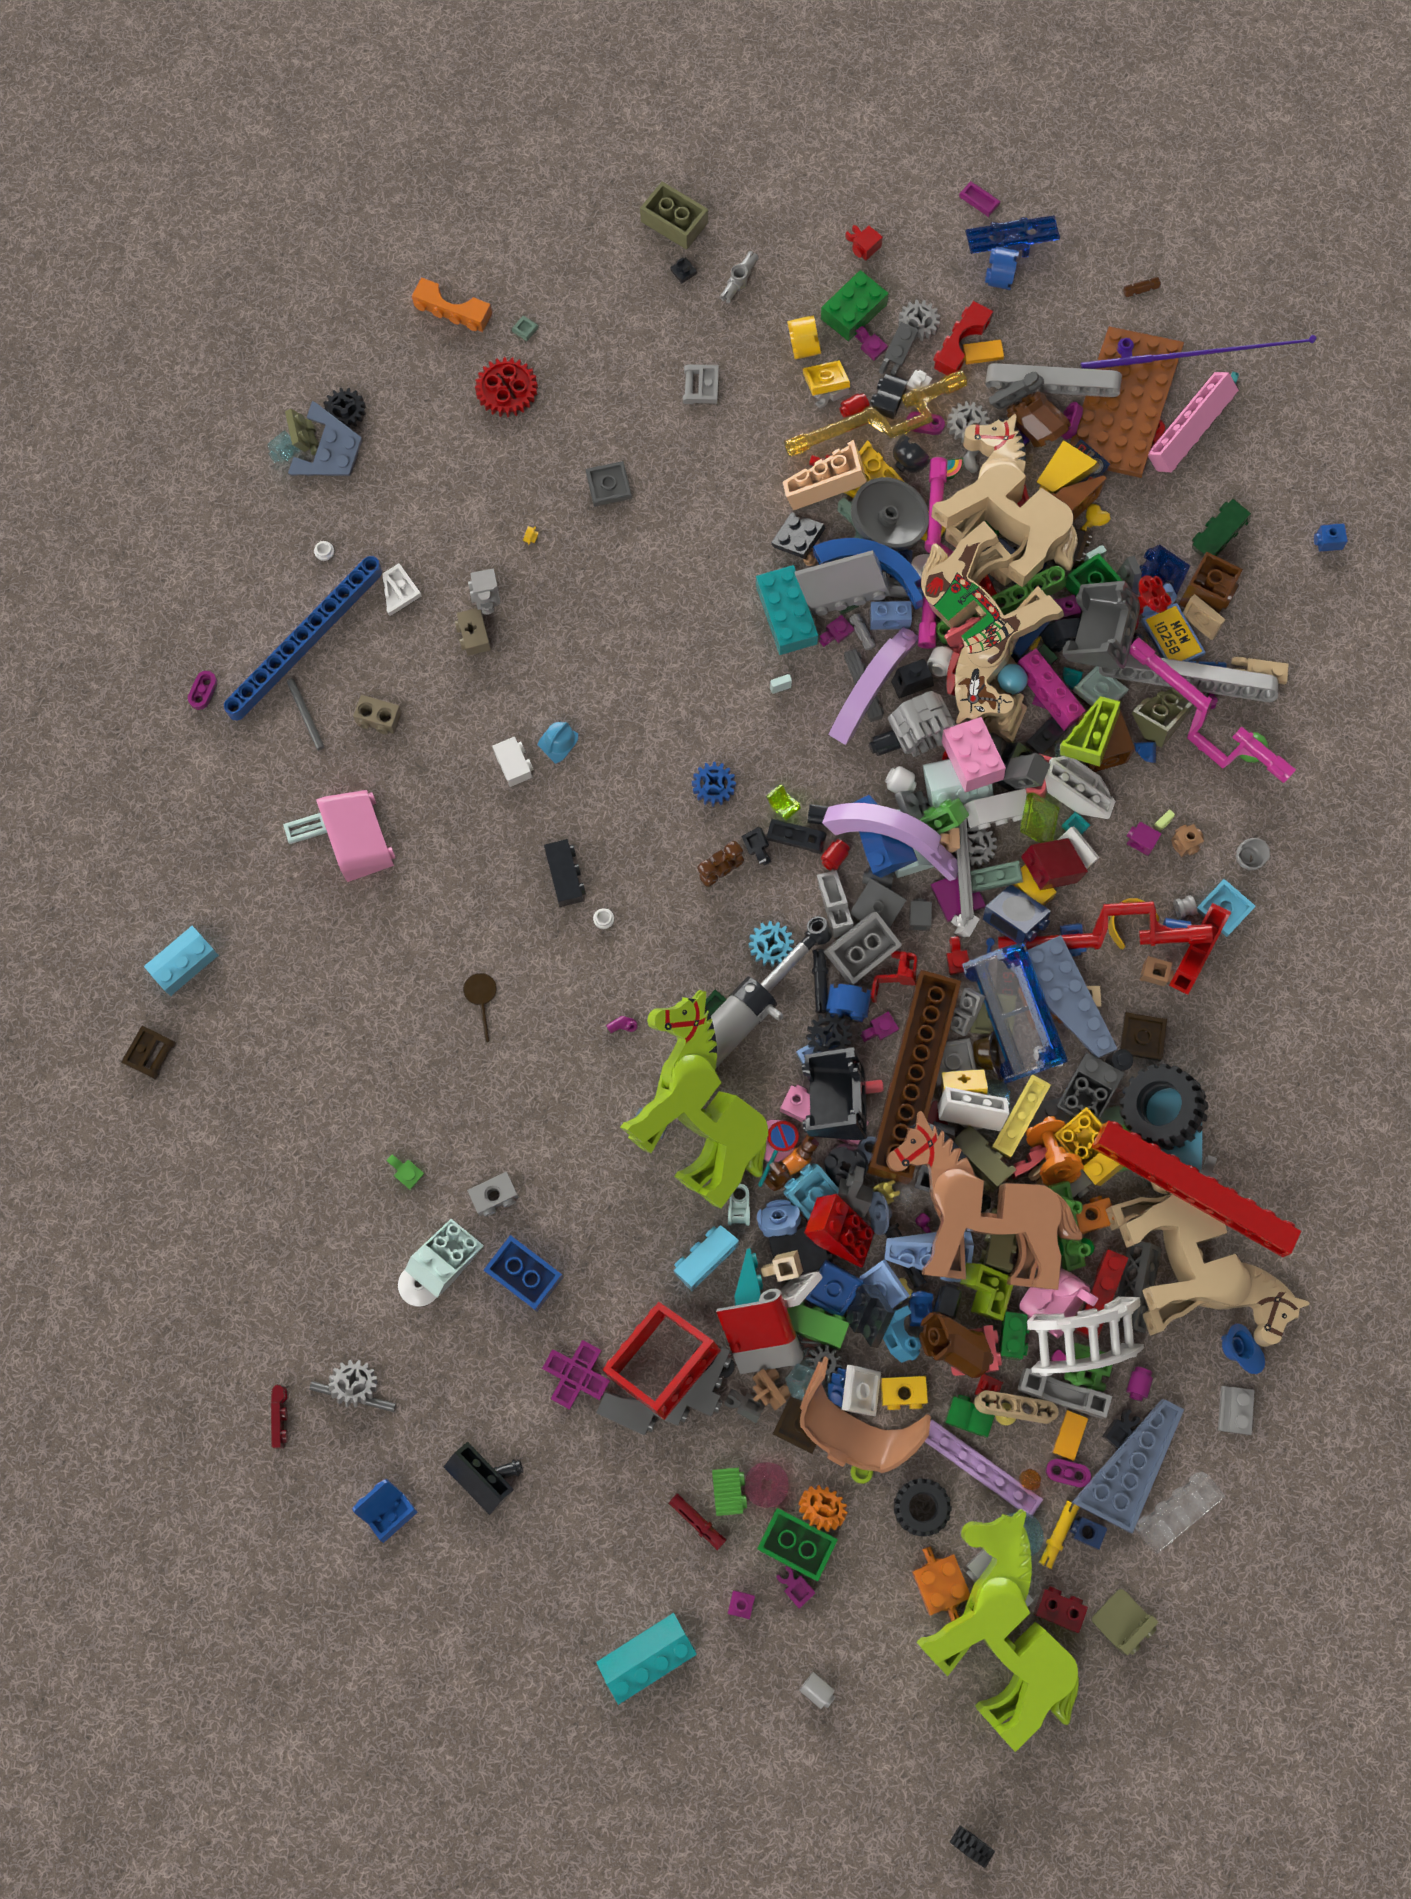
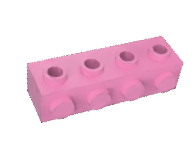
M791 1085L780 1108V1112L801 1122L806 1120V1116L810 1115V1094L807 1093L808 1090L799 1085L796 1087ZM838 1139L857 1148L861 1141Z

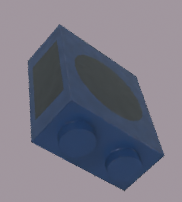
M1009 885L986 905L982 920L1023 947L1028 941L1032 942L1040 930L1044 931L1048 927L1051 911L1014 885Z

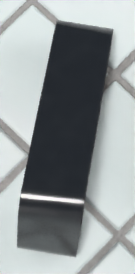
M1081 618L1063 619L1050 624L1041 634L1043 644L1052 652H1061L1067 641L1075 642Z

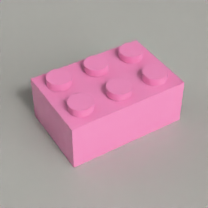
M982 717L943 730L942 744L965 793L1004 779L1006 767Z

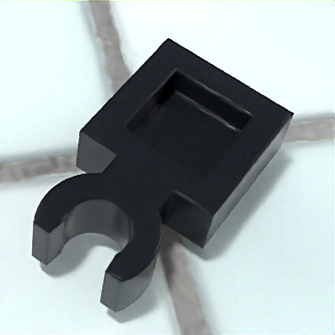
M1125 1409L1122 1412L1121 1421L1114 1419L1102 1436L1117 1450L1133 1433L1130 1428L1140 1422V1417L1134 1416L1131 1421L1129 1420V1414L1132 1412L1130 1409Z

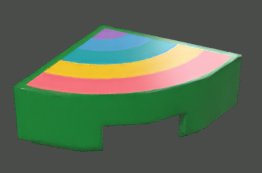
M963 458L947 460V480L953 479L960 472Z

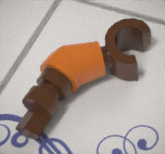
M807 1134L802 1144L782 1160L781 1165L778 1162L769 1164L772 1172L767 1174L764 1181L765 1184L772 1191L783 1188L788 1182L789 1176L799 1172L810 1163L812 1151L816 1150L819 1142Z

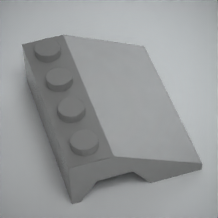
M873 550L795 571V576L808 607L814 615L823 616L830 611L845 610L848 606L863 605L867 601L882 600L886 596L891 595L887 573H882L879 559Z

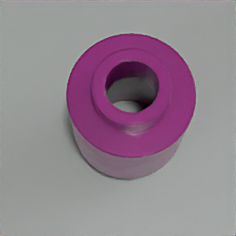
M1135 1367V1370L1131 1372L1126 1392L1130 1394L1129 1398L1141 1402L1143 1398L1148 1399L1153 1377H1151L1152 1371L1142 1367Z

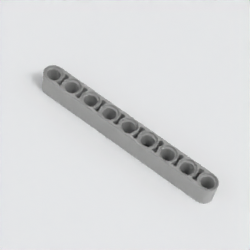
M1130 654L1124 669L1099 667V673L1105 677L1172 687L1146 664L1143 666ZM1161 658L1200 692L1263 702H1273L1278 698V679L1273 675Z

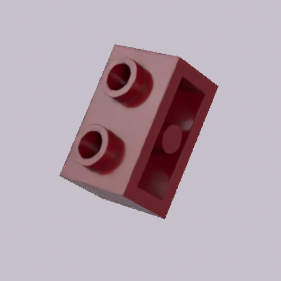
M1049 1586L1048 1590L1042 1588L1033 1615L1079 1634L1088 1609L1087 1606L1082 1605L1084 1600L1070 1595L1069 1599L1061 1596L1062 1591Z

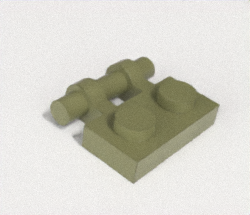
M291 408L285 411L292 445L303 452L310 449L311 454L316 455L319 442L315 438V425L312 424L311 420L305 419L301 413Z

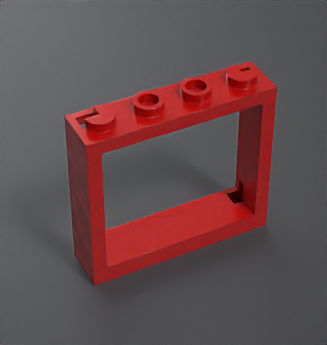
M658 1302L650 1309L645 1319L635 1327L634 1332L621 1344L620 1349L607 1361L606 1366L602 1370L612 1381L665 1420L720 1353L721 1349L708 1336ZM667 1317L702 1342V1344L654 1401L619 1373Z

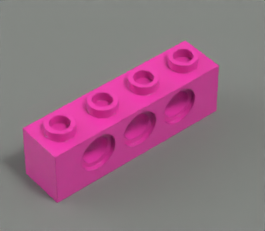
M1034 649L1020 659L1017 665H1020L1025 670L1028 676L1027 685L1061 728L1065 731L1074 725L1079 716L1086 710L1039 651Z

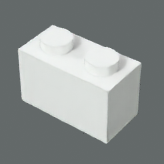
M515 736L492 746L510 787L532 778L531 771L534 770L529 759L525 760L523 756L526 753L522 742L517 743Z

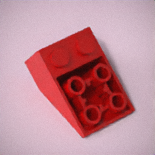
M837 1194L817 1197L804 1233L817 1246L861 1268L864 1266L875 1232Z

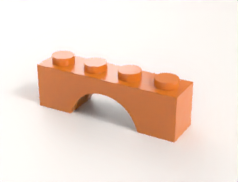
M422 277L412 294L413 304L418 310H427L438 318L445 317L456 325L463 324L472 331L478 330L483 332L492 315L491 304L474 297L463 304L446 302L441 297L439 284Z

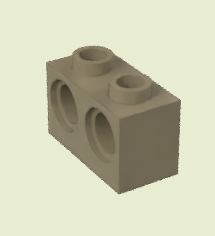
M361 695L353 717L359 727L363 729L375 728L377 732L387 735L388 732L395 733L402 711L399 705ZM367 711L372 712L369 716H363ZM385 717H391L387 722L382 721Z

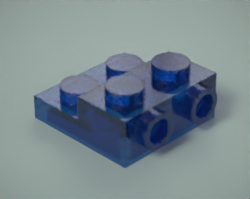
M1160 544L1149 548L1144 554L1145 563L1139 566L1142 572L1141 578L1144 576H1158L1162 580V586L1170 583L1177 595L1191 565Z

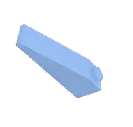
M970 1231L964 1232L965 1265L966 1263H972L974 1243ZM937 1232L887 1238L885 1260L907 1268L916 1267L922 1270L931 1257L933 1241ZM940 1277V1279L948 1282H961V1279Z

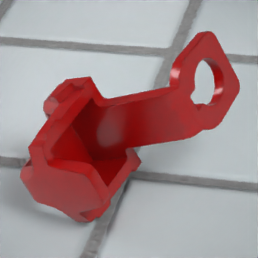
M894 951L891 954L892 958L900 959L897 974L877 975L874 977L871 993L873 1003L877 1002L879 983L899 982L902 985H915L918 964L915 954ZM910 960H914L913 970L909 969Z

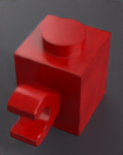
M853 225L852 231L855 234H850L848 231L845 234V238L853 242L852 250L858 258L862 257L865 261L882 246L883 236L869 225L862 232L856 225Z

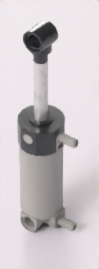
M816 916L809 920L807 923L808 930L804 933L805 937L761 984L747 976L729 995L730 997L712 1014L711 1019L717 1041L716 1068L768 1014L778 1021L783 1019V1014L775 1008L777 1006L776 1000L769 992L814 945H823L830 941L832 932L824 917Z

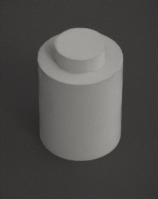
M814 1672L810 1674L799 1689L801 1693L820 1709L823 1706L828 1708L835 1699L833 1695L835 1690Z

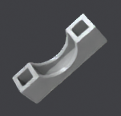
M1028 1368L1023 1369L1017 1388L1018 1392L1100 1419L1107 1418L1112 1396L1092 1389L1074 1386L1050 1376H1041L1040 1373H1032V1369Z

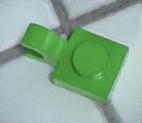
M393 1154L386 1160L397 1170L394 1177L410 1190L424 1175L409 1160L403 1164Z

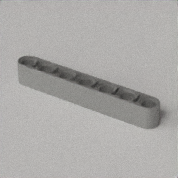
M993 363L988 365L985 382L987 388L996 387L998 390H1004L1015 381L1024 379L1026 374L1037 372L1039 376L1043 377L1044 384L1033 392L1116 397L1120 394L1122 374L1113 370Z

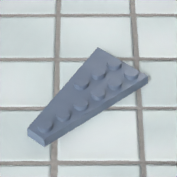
M1061 935L1003 961L1030 988L1032 993L1078 1037L1079 1041L1096 1058L1117 1050L1115 1042Z
M1161 1399L1071 1503L1129 1533H1133L1184 1409Z

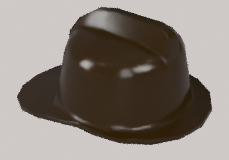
M992 1031L989 1037L974 1041V1059L982 1069L994 1070L998 1080L1002 1082L1004 1080V1072L999 1054L998 1039L996 1033Z

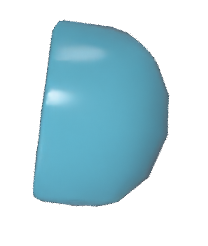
M1007 664L998 673L997 680L999 686L1005 692L1014 695L1026 687L1028 676L1020 665Z

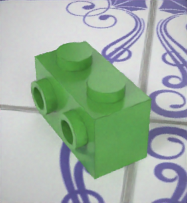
M959 798L953 801L947 799L939 804L940 807L935 808L932 806L923 812L925 815L920 821L927 824L938 834H941L959 826L969 814Z

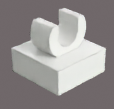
M915 370L908 381L907 389L923 396L931 384L932 378L921 370Z
M961 914L959 916L954 915L951 921L952 924L957 926L954 933L959 937H970L980 919L974 915L973 919L966 921L962 920Z

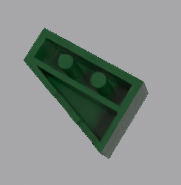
M1232 499L1229 503L1226 501L1220 507V513L1217 517H1211L1205 525L1207 528L1202 533L1198 532L1192 539V549L1202 557H1204L1206 552L1217 557L1229 541L1239 534L1238 531L1244 525L1247 526L1250 523L1251 513L1236 500Z

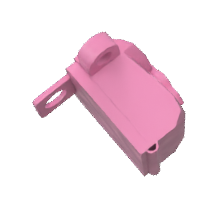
M1060 1267L1058 1290L1030 1287L1020 1302V1310L1023 1311V1314L1028 1315L1029 1319L1034 1314L1064 1313L1065 1317H1073L1084 1301L1094 1306L1098 1298L1090 1293L1089 1284ZM1061 1329L1049 1330V1333L1056 1338H1059L1064 1333Z

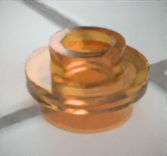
M1027 1469L1019 1475L1020 1482L1025 1489L1031 1491L1038 1490L1041 1477L1035 1470Z

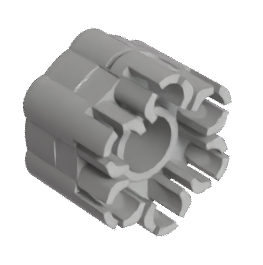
M933 691L903 702L887 718L904 753H912L913 757L920 755L917 746H919L922 753L927 752L929 747L930 749L936 748L931 737L932 735L938 747L942 746L943 730L956 726L942 696Z

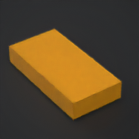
M1001 340L963 344L962 349L965 354L966 365L1004 360Z
M1067 1410L1052 1453L1074 1461L1088 1418Z

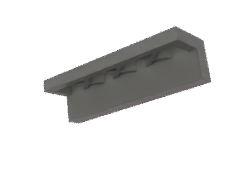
M1140 1242L1127 1248L1125 1257H1128V1261L1121 1276L1118 1296L1125 1297L1126 1292L1132 1289L1134 1292L1133 1297H1140V1307L1132 1314L1133 1331L1146 1334L1147 1326L1142 1314L1148 1311L1149 1308L1142 1290L1155 1286L1162 1248L1146 1242ZM1140 1247L1142 1248L1141 1256L1135 1260L1133 1256L1134 1248ZM1136 1268L1138 1271L1137 1277L1131 1281L1129 1278L1130 1271ZM1119 1321L1118 1326L1120 1328H1124L1123 1322Z

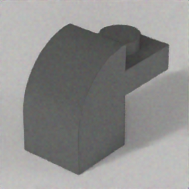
M856 1166L853 1174L849 1173L847 1179H840L838 1196L860 1217L864 1218L872 1203L873 1188L862 1185L865 1168Z

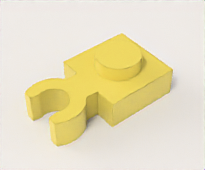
M894 1180L880 1183L873 1188V1192L879 1191L884 1195L888 1205L894 1202L893 1197L900 1194L899 1190L894 1192L892 1189V1184L895 1183Z

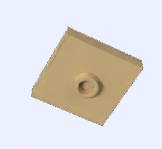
M1195 594L1190 598L1183 611L1187 621L1210 640L1217 636L1226 620Z

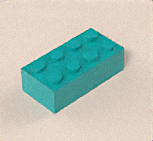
M794 565L756 576V588L779 655L814 646L818 643V633L806 599L795 576L796 570Z

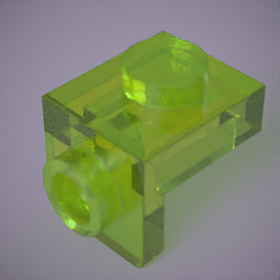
M782 784L778 785L766 796L770 807L785 820L801 809L799 802L786 792Z

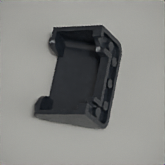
M855 1048L805 1055V1063H802V1072L810 1081V1115H807L806 1120H803L804 1132L810 1137L846 1140L867 1139L866 1076L863 1062Z

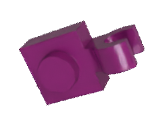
M863 326L856 330L857 335L855 337L862 343L860 349L873 361L888 349V345L875 333L870 337Z
M841 615L826 626L827 631L820 636L821 640L819 642L823 647L834 639L840 643L854 632V628Z
M888 1011L870 1021L872 1027L862 1031L860 1036L864 1042L875 1036H878L881 1041L899 1031V1028Z

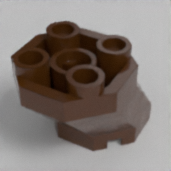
M1040 391L1021 398V402L1018 404L1014 403L1006 409L1008 419L1016 414L1015 427L1031 441L1034 448L1046 445L1045 441L1047 440L1052 442L1058 439L1071 426L1068 418Z
M930 1312L921 1320V1327L924 1326V1330L919 1334V1340L925 1355L933 1356V1359L936 1361L942 1360L971 1378H979L989 1370V1365L993 1364L994 1356L983 1332H977L973 1329L968 1330L939 1312Z

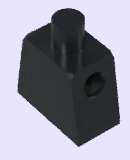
M925 659L898 668L891 680L899 699L934 686L933 677Z

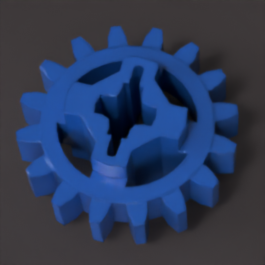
M713 762L710 767L708 763H705V769L698 767L699 774H693L695 779L692 781V786L695 787L693 788V794H698V801L704 799V805L708 802H711L712 807L715 806V802L723 805V799L729 801V794L734 795L733 788L736 787V782L733 780L735 775L730 774V768L724 770L723 763L719 767L716 766V762ZM703 779V782H704L705 784L703 785V788L701 789L700 782H701V780ZM725 780L727 781V784H728L726 789L724 788V785H723V783L725 782Z

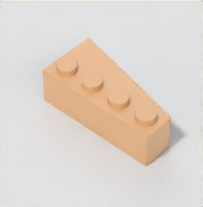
M854 440L847 443L848 446L844 449H837L832 452L833 455L824 461L820 459L815 462L812 468L804 469L783 481L786 497L793 511L858 488L867 482L861 456Z

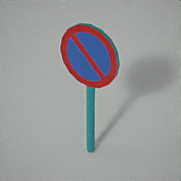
M777 1121L768 1129V1143L774 1149V1152L759 1181V1187H762L770 1170L769 1164L774 1162L778 1151H790L798 1143V1130L795 1125L788 1121Z

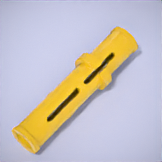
M1066 1501L1051 1538L1046 1541V1549L1038 1562L1044 1566L1049 1558L1046 1565L1049 1569L1053 1568L1059 1551L1062 1552V1544L1080 1508L1073 1505L1071 1512H1069L1072 1506L1070 1501Z

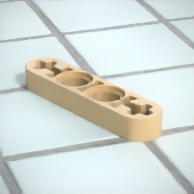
M983 1391L974 1400L975 1407L979 1412L1044 1424L1054 1421L1059 1413L1057 1406L1053 1402L993 1391ZM983 1398H985L986 1402H990L988 1406L982 1401ZM1002 1400H1006L1010 1403V1411H1007L1002 1407ZM1022 1404L1030 1406L1031 1414H1026L1023 1411ZM1047 1408V1412L1051 1413V1415L1048 1416L1046 1412L1038 1413V1411H1043Z

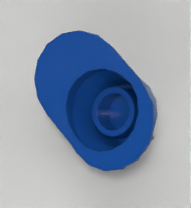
M1242 1324L1232 1325L1228 1333L1221 1337L1225 1356L1232 1361H1237L1250 1374L1262 1372L1265 1367V1357L1261 1348L1255 1342L1247 1327Z

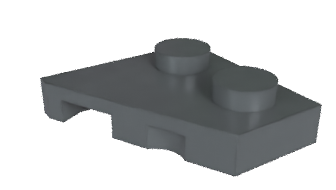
M1130 556L1126 558L1116 573L1128 584L1134 594H1138L1142 572L1135 556Z

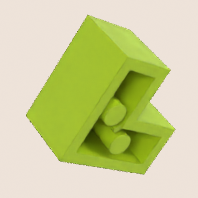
M966 1263V1280L961 1279L960 1284L977 1291L971 1312L987 1319L1003 1321L1013 1285H1007L1008 1275L982 1264Z

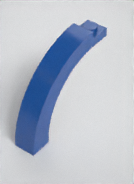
M859 538L834 539L813 546V554L819 565L873 550L879 559L881 569L900 583L915 610L923 606V598L925 596L920 588L921 577L910 562L895 550L878 542Z

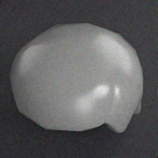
M1260 838L1247 839L1238 846L1235 855L1236 861L1242 868L1257 870L1269 860L1270 848Z

